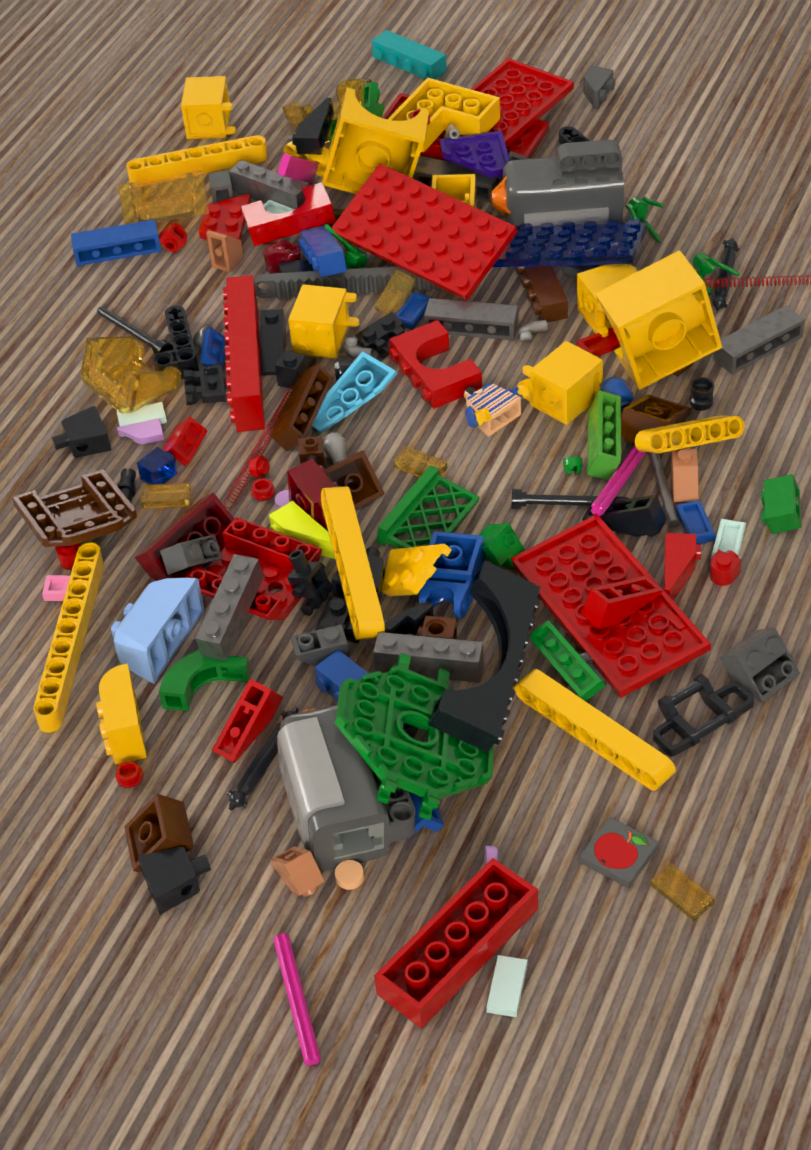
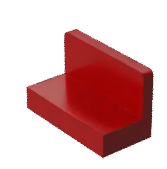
M189 416L174 427L157 458L162 461L171 454L182 465L186 466L191 462L207 430Z

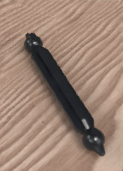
M734 238L723 241L725 249L722 254L721 263L733 269L736 256L735 251L738 252L739 248ZM719 268L717 278H721L719 280V288L716 283L715 296L711 297L716 310H720L723 307L727 308L728 306L726 298L730 280H727V278L731 279L732 276L731 273Z
M294 708L292 711L287 712L283 710L280 714L283 716L282 720L291 714L298 713L299 709ZM281 722L276 725L239 780L237 790L233 792L229 790L227 793L230 802L229 810L240 806L245 808L248 804L245 801V796L253 791L278 753L277 736L280 731Z

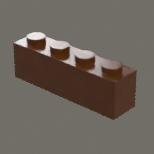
M539 247L519 251L518 261H515V270L517 274L521 275V284L523 288L527 289L529 302H533L535 316L538 315L540 320H546L547 323L567 319L568 300L544 248Z
M319 363L299 374L270 434L286 451L299 445L298 438L308 436L334 379Z

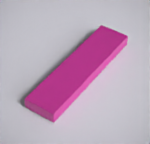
M284 153L277 173L284 177L312 184L319 164Z

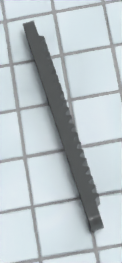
M397 266L346 269V272L321 277L317 271L261 274L254 278L256 296L260 298H278V300H282L283 297H286L287 300H290L291 297L297 299L302 285L346 289V292L356 293L358 296L361 293L369 295L371 292L377 295L379 292L387 294L388 291L395 294L397 291L404 293L406 290L413 293L414 290L422 292L423 289H426L430 292L432 289L436 291L441 289ZM261 283H266L270 287L267 289H261L258 287V285Z

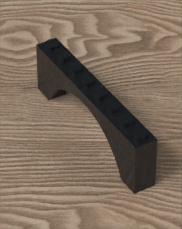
M486 560L483 562L474 576L469 594L483 608L496 632L499 643L498 669L493 678L479 686L462 690L445 689L434 704L428 723L429 726L486 753L494 744L498 745L501 742L505 732L501 728L510 714L507 706L510 705L515 695V690H512V688L517 683L521 674L518 671V667L521 666L526 655L523 649H525L531 637L528 630L532 628L536 616L533 613L537 610L541 601L538 598L539 586Z

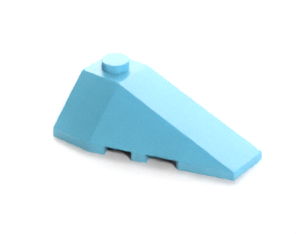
M362 351L326 394L312 428L320 433L325 432L381 393L397 375V372Z

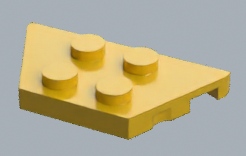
M445 544L390 550L382 592L389 597L417 595L425 582L437 570L433 566L436 560L442 554L448 556L452 549Z

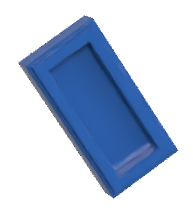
M413 292L395 315L404 323L405 328L413 330L423 318L429 298L433 297Z
M700 500L676 505V513L685 534H696V544L715 541L714 530Z

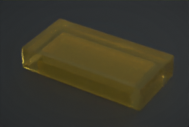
M396 269L377 301L375 310L385 315L390 312L396 314L411 292L416 279Z
M408 446L394 460V467L421 477L430 465L439 469L438 475L440 476L448 468L447 462Z
M190 483L142 485L141 508L190 506L191 485Z
M672 863L651 879V886L692 921H695L714 905V898Z

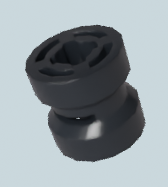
M705 377L694 379L690 384V406L700 411L710 409L713 405V381Z

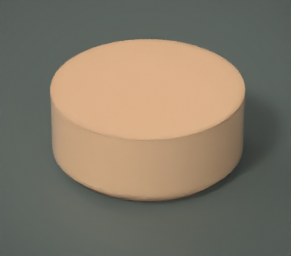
M354 860L341 862L335 869V878L338 886L346 890L358 888L364 881L362 865Z

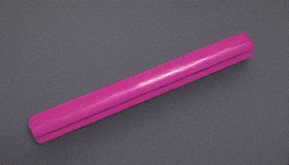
M635 444L592 503L591 512L598 516L604 514L646 454V452L639 451Z
M286 933L276 935L273 940L304 1063L307 1066L316 1065L321 1061L290 938Z

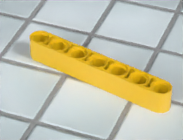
M257 135L133 159L126 164L129 182L134 187H141L231 169L241 160L251 164L262 163L268 158L266 140L263 136Z
M348 486L322 488L321 504L354 636L357 640L377 638L378 632L385 633V624L350 489Z
M533 669L514 686L515 693L521 701L652 791L658 790L675 774L676 767L667 756L542 671Z

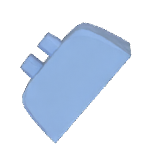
M167 578L154 581L144 589L134 604L128 603L123 612V620L115 621L111 626L117 657L122 665L128 663L130 671L155 684L205 612L199 580L196 578Z

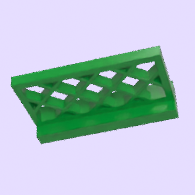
M430 465L378 526L376 542L384 547L389 543L398 549L417 547V545L424 544L430 545L432 538L431 529L442 528L443 532L454 533L477 505L480 497L438 475L439 469ZM438 485H441L448 489L449 493L436 494L435 489ZM456 498H465L470 502L466 505H457ZM451 499L453 506L440 507V500ZM434 501L436 508L423 509L422 504L424 502ZM455 513L456 519L445 521L443 514ZM438 515L440 522L428 523L426 516ZM421 517L423 524L410 525L409 520L410 518ZM425 530L427 538L414 539L413 532ZM408 532L410 540L401 541L395 536L399 533Z

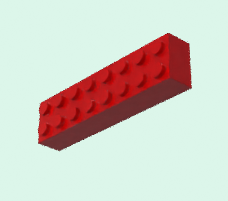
M253 275L227 277V287H223L224 314L226 315L224 316L225 343L228 344L225 346L226 359L229 360L225 361L226 372L229 375L226 376L227 389L230 390V392H227L228 406L233 407V409H230L231 423H236L237 432L264 430L259 315Z

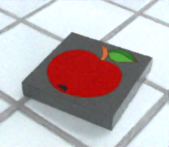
M609 817L579 856V862L630 888L658 850L659 842Z

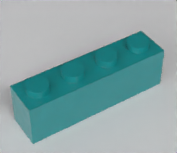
M385 30L371 40L373 58L425 80L427 78L436 80L447 72L446 54L388 30Z

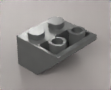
M776 628L756 630L719 657L732 681H738L759 702H764L800 674Z

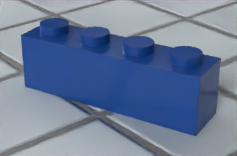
M155 219L71 234L77 266L161 252Z
M325 225L300 231L299 247L303 251L305 258H308L309 264H312L313 270L317 271L321 277L347 271L344 252L332 234L325 228Z
M336 650L314 667L316 685L322 692H328L333 696L336 702H338L340 686L345 679L353 678L358 680L362 679L365 674H369L339 650ZM404 722L403 730L409 727L410 724Z

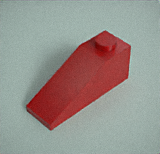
M665 533L664 591L673 601L695 571L696 560H701V544H696V534Z
M647 576L594 587L589 592L581 614L590 621L591 625L598 629L617 625L660 596L663 590Z
M250 679L211 751L235 763L271 722L284 697Z

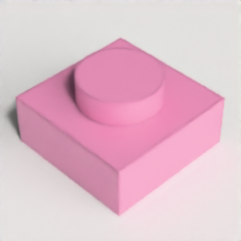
M47 575L42 593L44 601H63L70 576Z

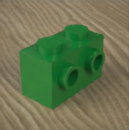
M790 474L763 480L764 491L760 492L762 504L765 506V510L761 511L763 524L769 526L772 534L802 528L800 489L794 475Z

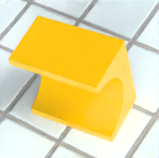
M347 87L326 160L322 179L323 185L357 194L379 163L412 178L425 141L429 110L421 108L419 114L409 120L393 121L384 119L363 108L355 96V89Z
M680 250L595 293L597 301L608 317L621 346L614 350L616 357L639 390L723 348L705 283Z

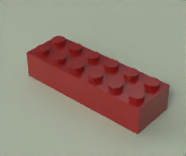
M492 858L374 975L376 994L422 1029L539 909L538 889Z

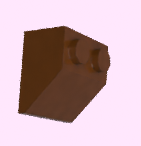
M364 450L325 468L331 482H335L339 487H349L355 509L385 494Z
M156 794L124 826L134 872H141L138 857L141 855L179 846L184 847L187 853L194 847L184 802L167 796Z

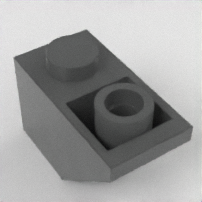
M591 65L584 74L583 93L594 108L598 109L602 102L606 101L609 92L613 91L616 82L613 78V70Z
M215 534L181 542L160 551L168 575L222 558Z
M341 624L290 637L296 659L310 665L317 666L336 650L341 651L349 658L348 643Z

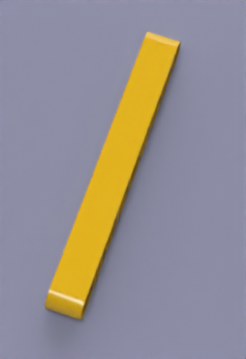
M93 542L82 544L77 551L35 699L34 714L40 730L45 733L55 732L62 725L104 570L100 547Z

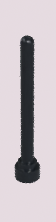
M99 307L97 309V313L150 346L154 355L173 350V346L169 342L155 340L106 308Z
M512 489L511 509H521V506L526 507V504L590 506L597 496L536 495L522 492V489ZM615 497L612 502H614V501H620V500H626V499H629V498H628V497Z

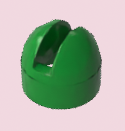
M573 456L563 459V468L568 475H571L572 471H574L575 475L582 471L583 461L581 457Z

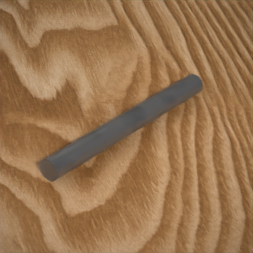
M650 453V460L669 525L675 527L679 524L659 453Z

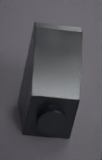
M283 351L275 364L278 386L285 388L294 386L299 374L315 365L316 358Z

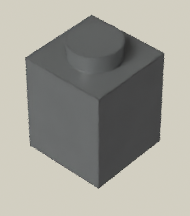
M229 171L208 173L213 203L233 198Z

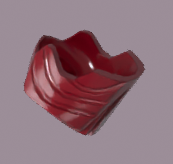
M279 240L265 247L262 253L267 272L269 274L280 273L278 263L300 260V247L285 240Z

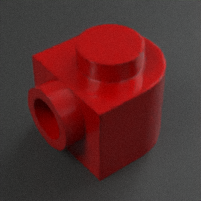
M173 222L160 233L159 241L167 251L175 253L186 245L187 233L180 224Z
M80 543L72 546H55L60 566L63 569L72 570L77 551L81 546Z
M718 550L711 559V581L720 586L732 584L740 574L741 559L733 551L723 552Z

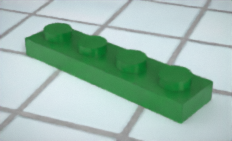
M549 620L531 633L530 640L581 699L587 701L605 687V684Z

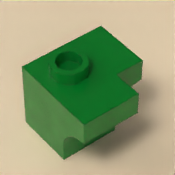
M509 523L489 524L479 534L484 539L482 549L487 555L486 560H490L492 564L498 567L504 565L506 569L514 568L511 558L525 551Z

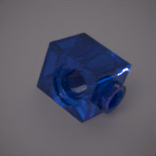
M156 447L137 462L140 480L158 490L177 475L175 457L170 452H165Z

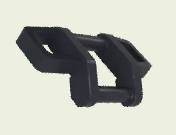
M700 674L694 678V682L669 697L664 696L658 700V706L666 722L653 730V741L668 756H676L700 743L701 738L725 723L730 724L734 722L738 717L753 708L754 696L738 681H733L714 691L708 678ZM699 692L704 703L717 716L694 729L678 714L675 705ZM731 693H736L745 702L732 709L722 698ZM671 729L683 739L675 745L669 744L662 737Z

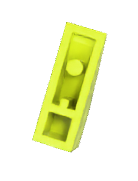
M291 501L269 514V529L319 547L322 551L321 556L335 559L329 532L295 502Z

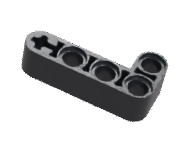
M178 305L170 306L165 310L173 350L158 353L153 358L156 377L158 381L163 383L184 379L183 370L199 371L196 350L184 308Z

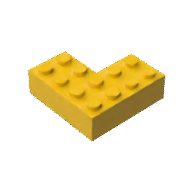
M427 78L388 118V120L404 121L409 120L411 113L421 108L429 110L430 124L427 125L425 141L421 152H425L444 130L446 131L450 124H454L460 135L463 136L488 133L500 119V97Z

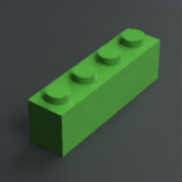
M598 390L588 410L587 475L609 481L621 462V396Z

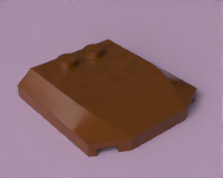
M103 469L82 475L81 485L41 497L37 495L36 490L12 497L14 507L44 547L72 546L119 531L137 518L136 509Z

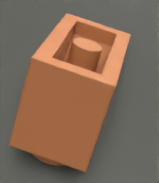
M208 230L206 234L212 267L231 272L244 258L241 240Z
M696 449L671 451V481L674 505L699 500Z
M294 846L270 859L273 867L294 894L302 895L303 897L309 896L318 890V885L325 882L309 850Z

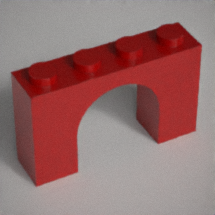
M323 183L302 188L305 198L304 204L287 213H268L265 211L261 200L241 206L253 246L299 234L301 230L335 223L332 204Z
M438 320L389 339L390 349H388V354L391 361L398 364L401 373L410 379L413 388L419 390L422 399L425 402L428 401L433 409L464 397L466 389L470 386L477 390L483 388L482 371L471 359L443 369H432L421 364L428 358L450 350L449 333Z

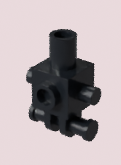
M295 550L289 555L294 570L287 576V579L293 589L292 595L296 598H305L307 601L306 604L302 605L301 611L305 615L311 616L313 610L319 609L322 602L326 601L328 593L333 590V587L326 576L323 563L308 562L303 550Z

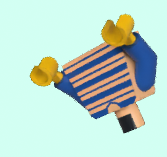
M530 379L520 381L517 384L518 387L513 389L501 388L492 383L487 384L480 390L475 389L473 386L468 387L464 393V398L467 399L465 415L468 425L472 428L478 426L489 437L521 415V398L527 397L529 391L534 390Z

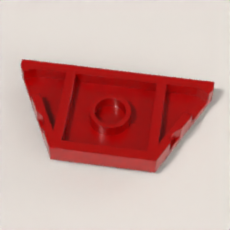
M245 194L206 205L199 228L200 238L207 240L206 232L210 230L241 240L246 223L241 206L251 203V195Z

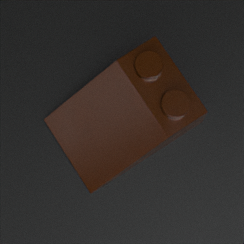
M647 395L623 409L621 437H624L627 442L635 443L636 435L642 430L685 422L691 414L692 408Z

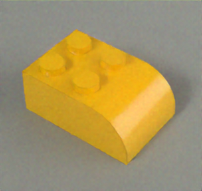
M127 663L112 668L102 677L99 684L101 701L96 702L99 718H104L101 719L99 725L102 739H105L107 756H113L115 765L147 758L137 698Z

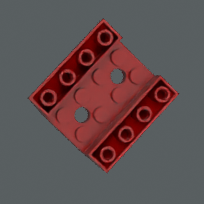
M235 517L223 532L225 547L221 551L222 558L213 561L206 570L195 566L185 578L198 579L201 594L214 599L234 554L256 558L259 561L264 578L248 613L266 620H285L301 599L292 595L293 589L287 579V576L294 570L289 555L295 550H303L308 562H319L322 552L321 548ZM273 589H281V591H277L274 593L270 592Z

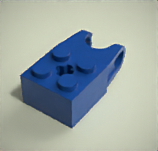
M434 531L430 545L445 544L452 550L448 556L445 554L440 555L433 564L437 570L421 588L419 605L430 603L434 608L439 603L450 602L454 604L455 618L463 619L473 601V597L469 592L474 576L486 560L487 555L482 549L484 539L480 535Z

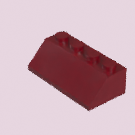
M213 492L197 501L134 558L145 572L156 581L167 578H185L193 568L168 575L160 551L181 542L215 534L221 552L225 547L223 532L234 520V517ZM208 563L203 564V565H200V566H197V567L203 569Z

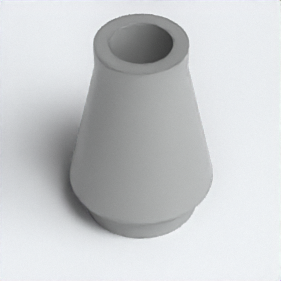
M331 433L325 436L323 447L332 463L335 464L346 458L345 438L339 433Z

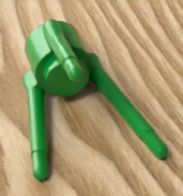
M646 196L642 199L639 197L632 198L626 205V209L630 212L633 220L637 222L639 218L656 241L661 242L660 237L645 219V216L648 214V204L661 208L664 207V204L650 200Z
M326 224L325 228L348 250L344 256L346 269L363 268L366 265L367 256L336 234L334 229Z
M705 253L696 254L692 261L693 267L697 270L696 272L702 280L705 279V274H710L715 270L714 266L736 276L740 275L738 271L717 261L715 258H710ZM707 283V293L711 295L712 291Z

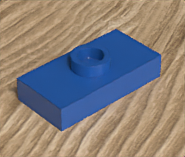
M211 327L204 332L200 362L206 366L222 364L223 369L225 346L227 345L225 343V336Z

